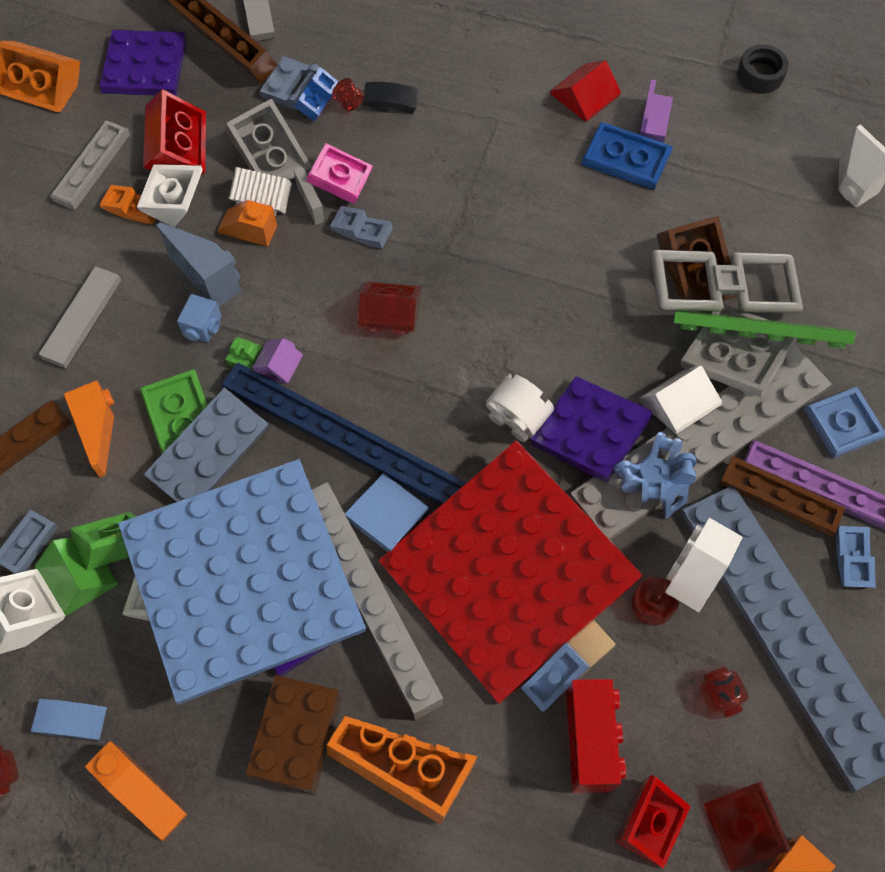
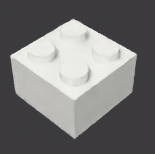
M711 518L707 520L703 528L697 525L666 577L671 583L665 593L695 611L700 612L728 568L743 537Z

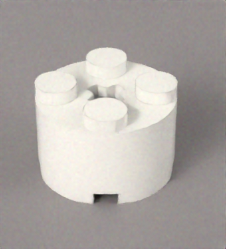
M511 374L505 377L486 400V406L491 411L488 415L489 418L499 426L505 423L513 429L511 433L522 442L535 435L554 411V407L549 399L544 403L540 398L543 392L534 384L519 375H515L512 379Z

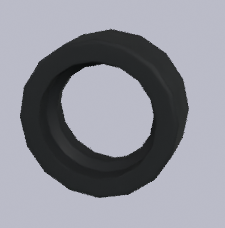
M754 45L743 53L738 66L737 76L739 82L746 89L761 94L771 93L777 90L783 83L788 71L789 62L786 55L772 45ZM752 63H764L771 66L776 73L773 75H762L753 71L749 65Z

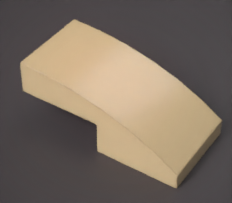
M595 620L569 642L591 667L616 645Z

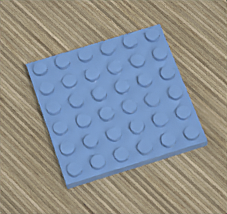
M300 459L118 523L167 677L178 705L366 631L365 624Z

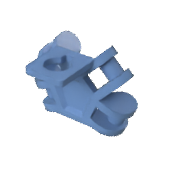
M659 432L649 456L638 464H633L630 461L619 462L614 466L616 476L622 479L620 485L624 492L633 493L642 490V503H648V499H661V503H663V516L668 518L688 501L689 485L696 480V472L693 470L696 465V456L691 453L680 454L683 440L678 438L672 440L666 438L665 433ZM662 449L670 451L668 460L659 458ZM679 495V500L673 506H671L672 503L675 501V498Z

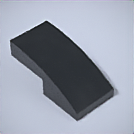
M366 82L362 105L385 113L389 107L413 114L417 105L418 88L392 82Z

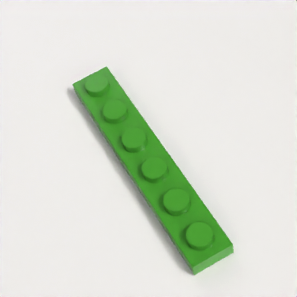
M676 311L674 323L681 324L680 329L697 331L698 326L709 327V332L726 334L727 329L737 330L738 336L755 338L756 333L768 334L767 339L775 341H785L786 336L798 338L797 343L815 345L816 340L828 341L827 346L834 348H846V344H854L856 334L854 330L691 311Z

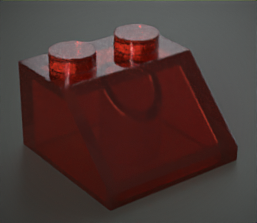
M368 281L360 292L358 326L365 327L367 331L379 332L382 329H391L396 334L414 332L418 320L422 286Z

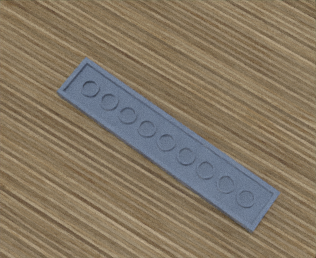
M728 487L684 508L680 514L692 533L697 525L703 528L707 520L711 518L743 537L728 568L721 577V581L850 791L855 792L884 776L885 719L738 490Z

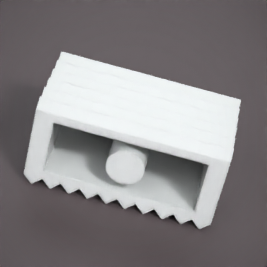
M236 167L229 199L236 202V205L246 200L272 206L275 216L277 212L285 214L292 182L283 177Z

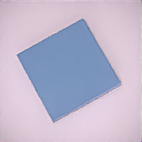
M858 387L807 405L804 409L833 459L885 438V430Z
M383 473L345 515L349 523L388 552L392 551L396 544L421 522L429 513V507Z

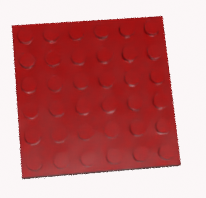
M517 440L396 544L392 551H388L379 559V562L498 704H501L537 672L565 643H569L642 578V574Z

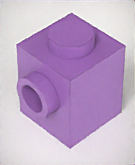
M285 338L269 340L263 347L252 369L278 384L289 383L303 354L295 349L294 343Z

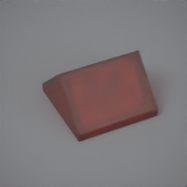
M757 782L703 804L731 872L792 851L762 782Z

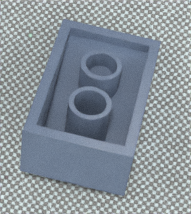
M162 222L156 225L168 256L205 298L217 301L220 307L242 292L239 284L241 277L234 268L236 261L228 250L223 251L215 242Z

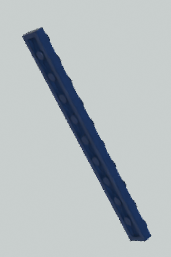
M238 362L222 383L223 388H226L240 399L381 474L384 473L392 480L439 505L445 503L466 484V482Z

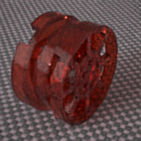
M649 577L639 584L632 597V610L641 622L651 626H659L668 622L676 612L679 600L665 593L671 583L669 580L662 577Z

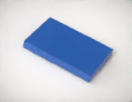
M601 122L583 157L582 165L655 190L671 155L673 146Z

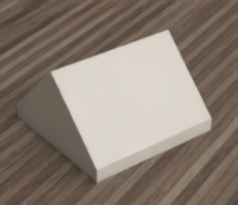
M153 165L137 208L139 211L175 227L188 211L203 170L202 167Z
M702 365L682 370L640 397L639 403L651 410L654 416L675 434H678L721 406L722 400Z

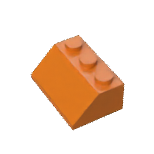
M0 41V94L55 112H61L78 86L81 61L17 41Z

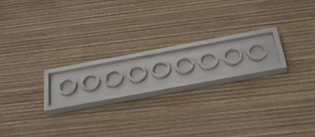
M793 344L762 398L729 386L718 393L722 400L721 406L678 434H675L670 428H666L662 433L666 434V438L683 440L680 454L691 453L696 456V465L693 470L696 472L695 481H697L749 445L753 439L756 440L823 394L831 387L832 383ZM656 436L627 454L623 461L638 464L649 456ZM662 449L659 458L668 460L670 451ZM615 473L608 483L593 477L572 491L569 496L609 540L663 504L661 499H648V503H642V490L633 493L624 492L620 485L622 479L617 477Z

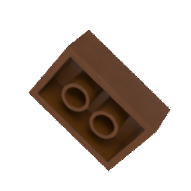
M275 675L246 775L253 780L315 795L327 753V743L331 738L341 702L339 690Z

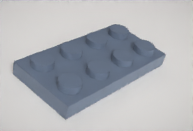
M223 388L144 473V476L175 502L213 490L269 428V424L226 388Z

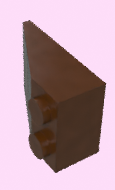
M719 216L656 234L660 250L713 252L717 265H731ZM664 262L682 300H711L705 263ZM722 295V300H726L736 296Z

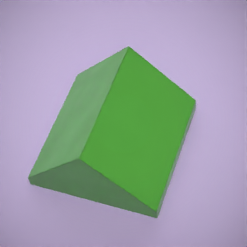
M126 512L70 528L86 570L129 558L118 523L137 516L131 512Z
M73 537L52 540L35 565V568L40 572L65 616L119 585L108 565L86 570Z

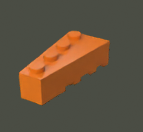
M347 716L343 718L327 743V755L440 825L448 814L478 757L468 753L461 754L449 750L450 748L436 744L435 746L416 740V737L406 734L403 736L389 732L386 728Z

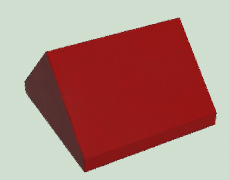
M602 60L584 64L550 90V94L587 122L619 97L621 91L607 61Z
M650 775L642 782L615 843L664 869L691 806L656 776Z

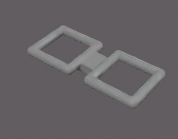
M654 250L651 253L657 303L660 310L719 312L723 309L722 295L737 296L738 307L741 312L797 314L803 310L794 258L790 254L736 252L730 257L731 265H717L713 252ZM663 261L705 263L711 300L669 299ZM743 264L783 265L790 302L749 301Z

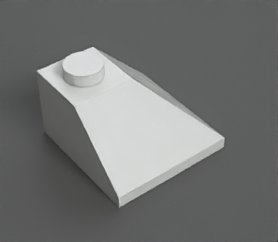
M861 125L856 127L839 160L838 191L856 208L877 195L885 184V147Z
M38 569L0 577V654L26 647L64 620V612Z

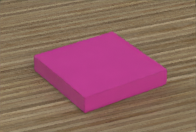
M325 143L306 181L355 204L373 166Z

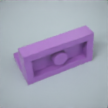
M651 80L639 135L664 143L673 97L654 94L656 80Z

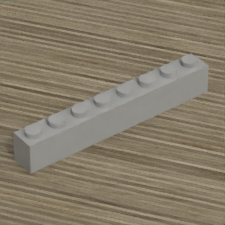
M327 482L312 489L313 495L363 622L416 721L442 707L443 696Z

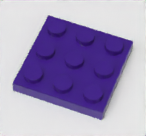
M112 30L100 82L102 94L156 96L163 89L176 96L187 41L185 32Z
M576 376L555 404L554 411L531 438V445L608 483L615 473L614 466L624 460L652 418V411Z

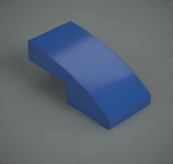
M319 67L294 104V107L312 121H315L340 82Z

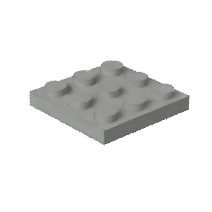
M724 304L721 311L712 312V314L767 320L747 312H741L739 309ZM702 327L682 358L681 368L689 369L702 365L708 378L762 398L797 338L786 336L785 341H775L767 339L768 334L756 333V337L751 338L738 336L737 330L727 329L726 334L709 332V327Z

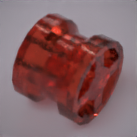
M344 78L335 85L332 97L337 102H342V107L346 111H353L362 103L364 92L360 88L355 87L354 82L350 78Z

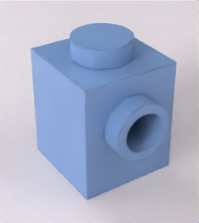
M191 294L177 322L185 338L194 342L200 340L209 343L212 335L216 334L220 327L222 315L217 301Z

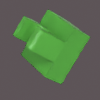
M237 337L230 346L229 353L225 359L226 364L235 367L238 362L253 370L252 367L260 355L263 346Z

